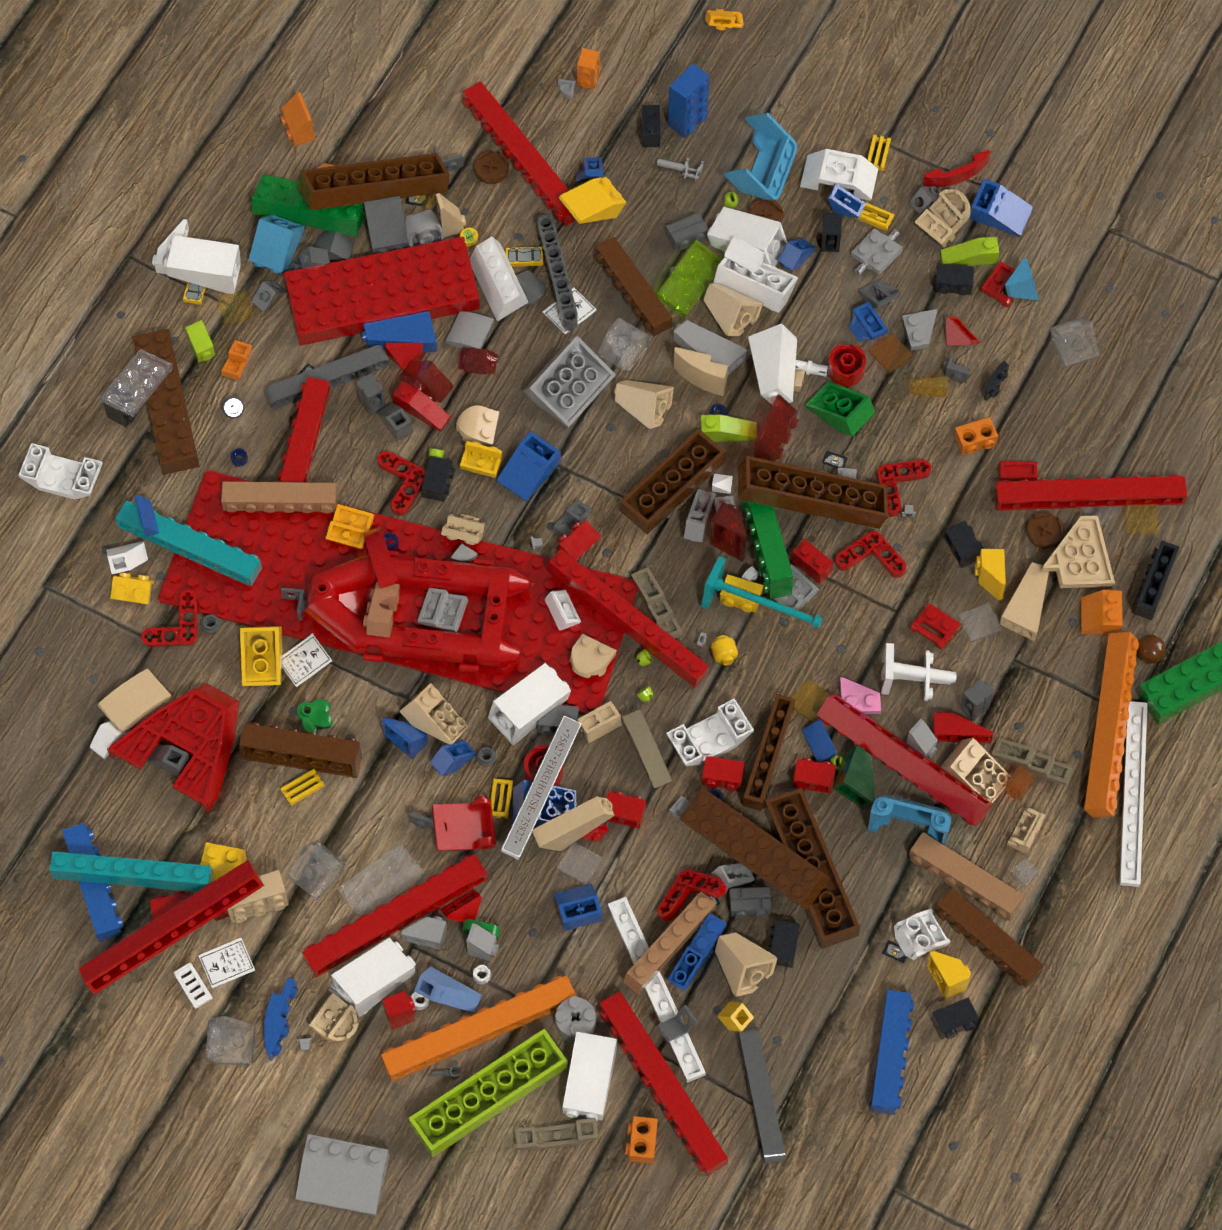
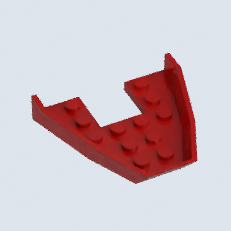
M206 683L155 711L107 748L109 756L112 759L116 756L141 770L162 739L187 752L193 757L172 787L174 790L203 805L204 811L208 813L219 797L233 748L239 701Z

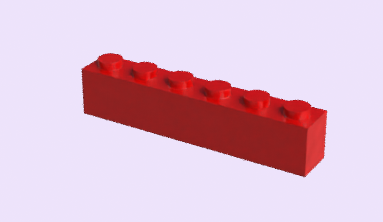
M307 377L306 383L303 382L302 399L297 402L296 410L298 414L297 417L293 418V433L288 437V452H285L283 456L284 468L283 470L280 469L278 475L280 482H307L331 389L329 381Z

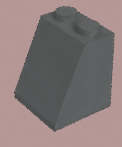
M400 196L364 202L372 253L378 254L408 248L409 243Z

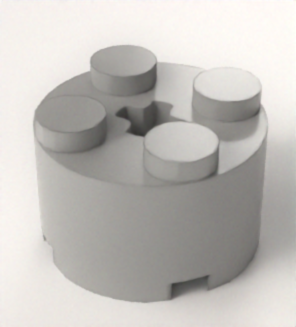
M426 210L415 215L411 214L405 218L407 239L410 247L444 240L441 224L437 215L432 210Z
M577 996L563 1001L558 1006L555 1014L557 1033L563 1040L569 1043L575 1042L576 1032L593 1035L596 1027V1013L593 1006L587 1000Z

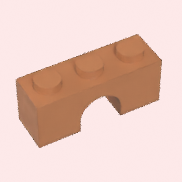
M376 582L375 589H371L370 600L372 602H368V615L364 616L363 626L367 627V635L390 638L393 626V611L397 610L399 601V584L380 589L379 583Z

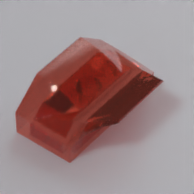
M466 348L461 350L458 368L469 373L495 374L498 355L490 350Z

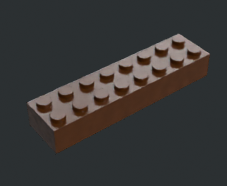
M432 153L300 170L298 189L309 209L318 210L361 204L367 201L396 196L406 198L447 192L450 174L438 154Z
M169 329L132 336L163 475L200 467Z
M745 456L738 467L739 500L878 529L888 518L887 485L751 456Z
M703 787L679 818L688 827L806 911L830 880L822 871Z
M800 788L765 800L764 810L776 839L830 878L806 911L821 949L859 936L860 926L803 789Z

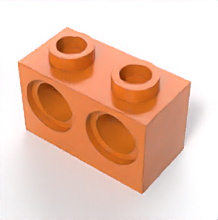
M582 48L577 63V85L583 88L595 89L600 73V52Z
M989 417L955 427L954 439L961 455L973 454L977 450L994 447L997 444L998 434Z
M633 1116V1123L629 1122L628 1135H631V1143H626L625 1155H629V1162L654 1164L658 1119ZM643 1126L646 1127L648 1131L644 1134H641L637 1131V1129ZM642 1146L646 1151L644 1153H637L635 1148Z

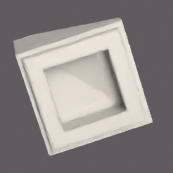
M714 474L712 492L730 494L733 476Z

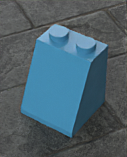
M273 214L259 219L248 261L254 262V265L263 268L265 266L271 268L270 271L274 273L288 270L305 226Z

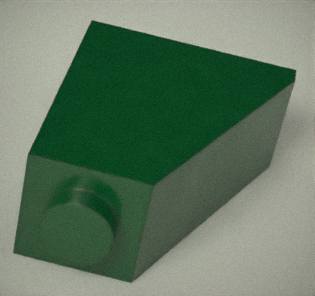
M856 745L845 752L832 788L861 809L866 808L875 801L872 755Z

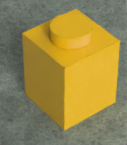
M729 1002L717 1015L729 1031L742 1032L754 1018L745 1005L738 1002Z

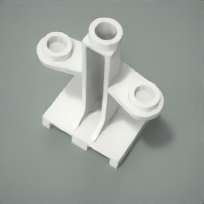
M886 643L882 656L884 666L881 672V680H884L881 694L889 695L894 679L924 682V701H928V699L932 700L933 688H929L930 683L947 685L956 683V672L930 668V664H933V653L929 650H925L924 667L894 662V644Z

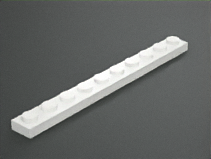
M1133 701L1129 703V719L1127 720V736L1125 739L1120 885L1140 887L1147 703Z
M624 897L609 903L607 907L633 964H635L649 947L629 902ZM659 972L644 989L659 1022L662 1023L675 1017L678 1010ZM688 1033L669 1042L687 1083L706 1075Z

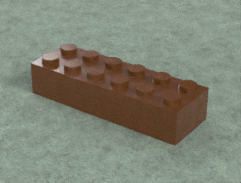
M697 429L620 501V512L648 535L725 463L726 452L701 430Z
M244 723L239 743L243 760L309 771L315 769L316 772L358 778L362 760L360 742H357L355 739H339L333 735L320 736L315 732L302 733L296 729L283 730L277 726L265 727L258 723Z

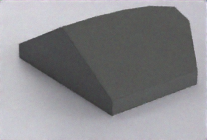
M327 231L317 238L315 248L326 249L329 260L338 262L350 259L354 242L345 234Z
M526 270L516 275L528 300V303L520 307V309L536 303L544 296L546 284L532 272Z
M880 279L858 290L866 303L870 302L873 308H878L900 296V291L897 288L883 283Z

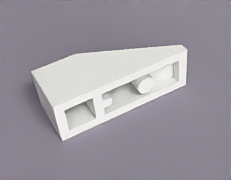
M183 219L158 247L157 255L154 254L152 264L155 266L156 273L167 274V269L164 268V261L166 257H169L168 244L172 242L174 235L188 236L189 226L186 219Z

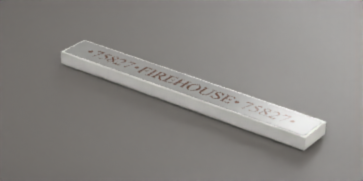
M563 716L501 852L519 860L582 723Z

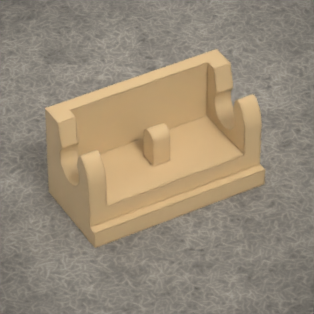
M928 209L915 221L919 228L941 244L943 248L946 247L948 240L952 242L955 239L954 231Z
M611 701L577 719L578 722L582 723L580 731L584 732L588 744L622 726L621 715Z
M1027 808L1023 812L1007 845L1027 854L1044 822L1045 814Z

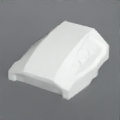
M932 909L916 913L905 920L897 922L894 926L896 941L905 956L912 960L928 952L943 948L951 942L946 938L933 916Z

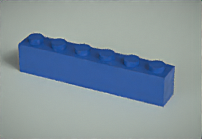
M85 822L62 830L69 853L100 856L97 845L93 846L91 842L94 839L91 828L87 829ZM79 881L98 941L101 942L121 935L120 927H123L120 915H115L114 910L118 908L115 899H110L108 892L112 891L110 884Z
M887 990L870 1111L895 1115L896 1108L900 1109L902 1097L898 1096V1091L903 1089L904 1077L900 1076L901 1070L906 1068L907 1058H904L903 1054L904 1050L908 1051L909 1046L906 1031L910 1032L912 1020L908 1019L909 1012L913 1013L914 1000H911L912 993Z

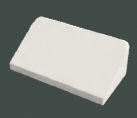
M734 236L724 256L755 273L761 268L765 253Z
M566 590L551 591L547 595L545 602L559 630H564L581 622Z

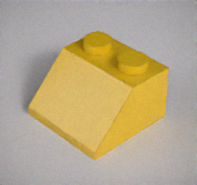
M981 549L980 556L976 557L975 576H978V583L997 600H1002L1006 585L1004 549Z
M935 951L930 952L926 967L944 999L947 1000L966 991L971 976L968 966L966 964L963 965L960 959Z

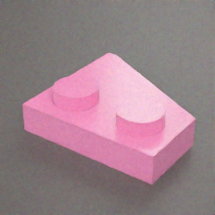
M840 677V692L843 700L863 714H881L879 692Z

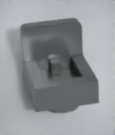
M951 353L950 359L946 358L944 363L945 377L956 382L967 383L970 368L955 364V354Z

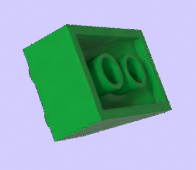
M830 381L805 404L807 409L834 429L851 437L875 414L869 396Z

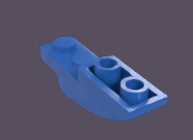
M709 913L667 981L685 991L715 948L717 940L727 926V923Z
M291 978L287 979L281 995L272 993L266 1011L264 1038L270 1061H273L274 1057L280 1054L282 1048L281 1041L288 1036L290 1030L287 1019L283 1017L288 1016L291 1008L289 1006L291 999H295L298 993L296 980Z

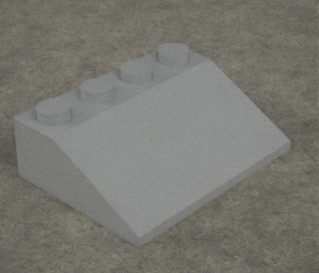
M575 336L566 342L527 385L523 392L536 405L568 428L616 374L578 336Z
M308 1134L295 1200L376 1216L389 1162V1151L387 1149Z

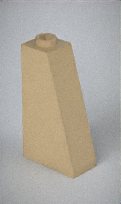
M1033 562L1004 611L1000 625L1035 641L1049 571L1041 572L1043 565Z
M596 796L533 829L532 832L539 848L562 851L615 816L612 811L613 807L607 798Z

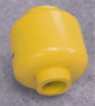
M727 635L715 638L711 644V651L717 663L730 665L738 656L734 639Z

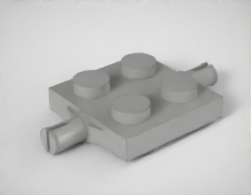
M874 228L851 252V256L860 263L854 270L856 274L861 275L865 269H869L880 275L901 254L903 247L894 242V239L900 235L898 230L894 229L887 236Z

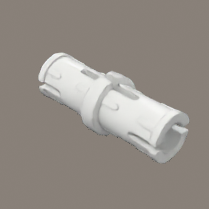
M796 360L795 371L804 370L806 375L809 376L814 374L826 377L828 365L812 363L810 360L808 362Z

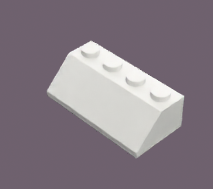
M490 237L477 245L470 258L471 267L496 320L499 321L527 304L528 300L501 244L493 237Z
M725 257L718 265L713 283L723 284L764 303L763 306L779 313L787 303L798 277L765 262H762L761 268L753 273Z

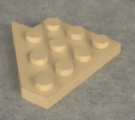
M1080 516L1041 568V572L1056 571L1060 588L1112 587L1115 584L1098 516Z

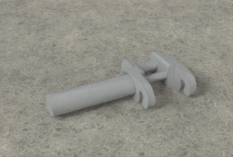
M689 158L686 159L685 164L658 159L657 166L684 171L685 173L682 174L684 179L690 177L697 181L701 176L704 161H701L700 167L697 169L689 168ZM688 170L696 172V175L689 174Z

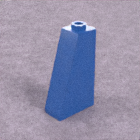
M429 311L364 324L365 331L361 332L363 342H367L368 348L382 345L384 350H386V343H423L424 352H437V342Z

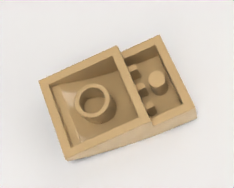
M675 347L674 369L693 385L713 394L723 396L727 385L728 366L711 362V355Z
M146 669L112 691L98 704V707L122 733L140 724L152 715L153 712L169 704L171 694L149 669Z

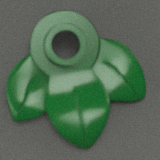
M317 699L312 703L303 702L297 707L296 713L299 719L302 720V728L305 732L316 733L317 727L328 728L333 725L332 718L327 713L331 708L329 702ZM303 709H309L310 713L306 714Z

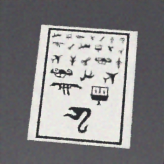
M573 288L572 293L578 312L579 325L597 309ZM554 302L543 313L566 335L569 331L562 327L557 305Z
M313 634L282 655V668L296 687L332 662Z
M242 938L198 955L212 988L255 971Z

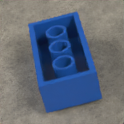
M693 63L669 86L668 127L684 138L689 133L692 134L700 122H704L708 117L709 74Z

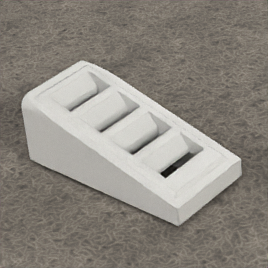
M191 963L174 972L177 982L195 1009L213 999ZM195 978L196 981L189 984L188 986L185 985L186 983ZM197 986H200L199 989L190 993L192 989L196 988ZM204 992L205 995L197 1000L194 999V997Z

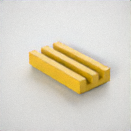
M873 135L867 160L871 162L875 144L878 142L874 166L879 171H884L891 138L884 139L883 136L878 138L877 135ZM882 144H886L881 166H878Z
M866 203L864 209L871 211V213L862 210L857 220L887 232L891 221L894 219V214Z
M315 769L280 789L292 806L325 785ZM317 781V784H316V785H314V786H312L311 788L307 789L306 791L300 793L299 795L295 796L294 798H292V799L290 798V797L293 796L294 794L298 793L299 791H302V790L306 789V787L310 786L311 784H313V783H315V782Z
M493 779L491 804L493 816L497 818H509L513 780ZM497 784H501L498 809L494 811ZM506 784L508 785L505 812H501Z

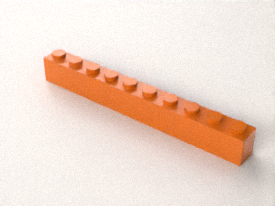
M1131 632L1110 633L1108 635L1084 810L1093 818L1114 816L1115 809L1117 808L1116 799L1120 788L1119 777L1122 772V755L1125 751L1124 740L1127 736L1126 725L1129 719V703L1132 699L1131 688L1134 683L1133 673L1136 666V651L1139 647L1138 639Z
M567 975L564 977L557 976L550 983L545 985L538 984L531 991L517 993L514 998L508 1001L506 999L501 1000L495 1004L496 1006L489 1009L487 1007L477 1011V1014L472 1016H463L454 1024L448 1023L441 1026L440 1030L426 1032L419 1039L407 1040L398 1048L391 1047L385 1050L384 1054H381L382 1062L391 1082L552 1014L556 1012L558 1006L563 1001L576 996V993Z

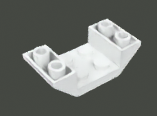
M824 149L807 155L800 187L818 190L820 183L833 186L838 184L843 188L854 189V195L859 199L871 201L878 168L862 155Z
M31 443L18 476L40 491L71 499H79L91 495L103 462L84 457L81 463L51 455L48 447Z
M734 698L720 705L717 713L687 729L683 724L666 734L685 766L705 764L706 756L717 758L736 748L754 732V729Z

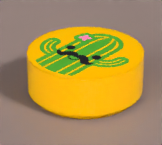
M465 228L461 231L460 237L464 236L467 247L474 246L478 242V233L475 229Z

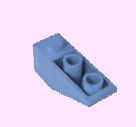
M431 966L421 974L414 990L431 1001L473 1013L476 1011L482 997L480 993Z

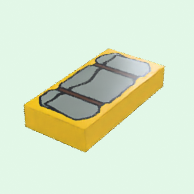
M542 247L506 248V256L512 267L543 266Z
M188 282L183 302L202 305L206 287Z

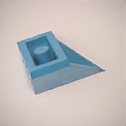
M1023 258L1005 284L1007 294L1013 298L1039 301L1026 258Z

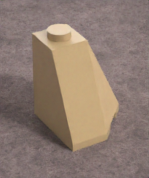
M710 283L704 297V302L727 336H740L744 332L743 328L749 323L753 324L757 321L764 304L723 284Z
M625 380L618 382L615 387V402L647 428L652 429L661 426L664 420L662 415L665 410L669 411L672 405L674 387Z
M736 932L722 935L718 938L715 953L735 997L753 993L758 988L757 984L764 977L768 979L773 974L777 961L775 955Z

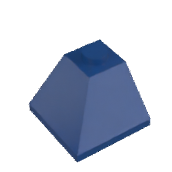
M388 718L382 719L384 736L411 759L428 744L427 733L413 727L410 723Z

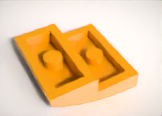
M338 504L333 521L330 522L326 539L362 549L365 544L363 533L370 531L375 515Z

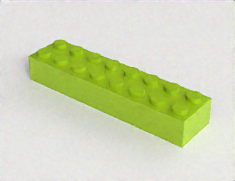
M543 1029L409 1117V1124L433 1158L567 1069V1059L547 1031Z

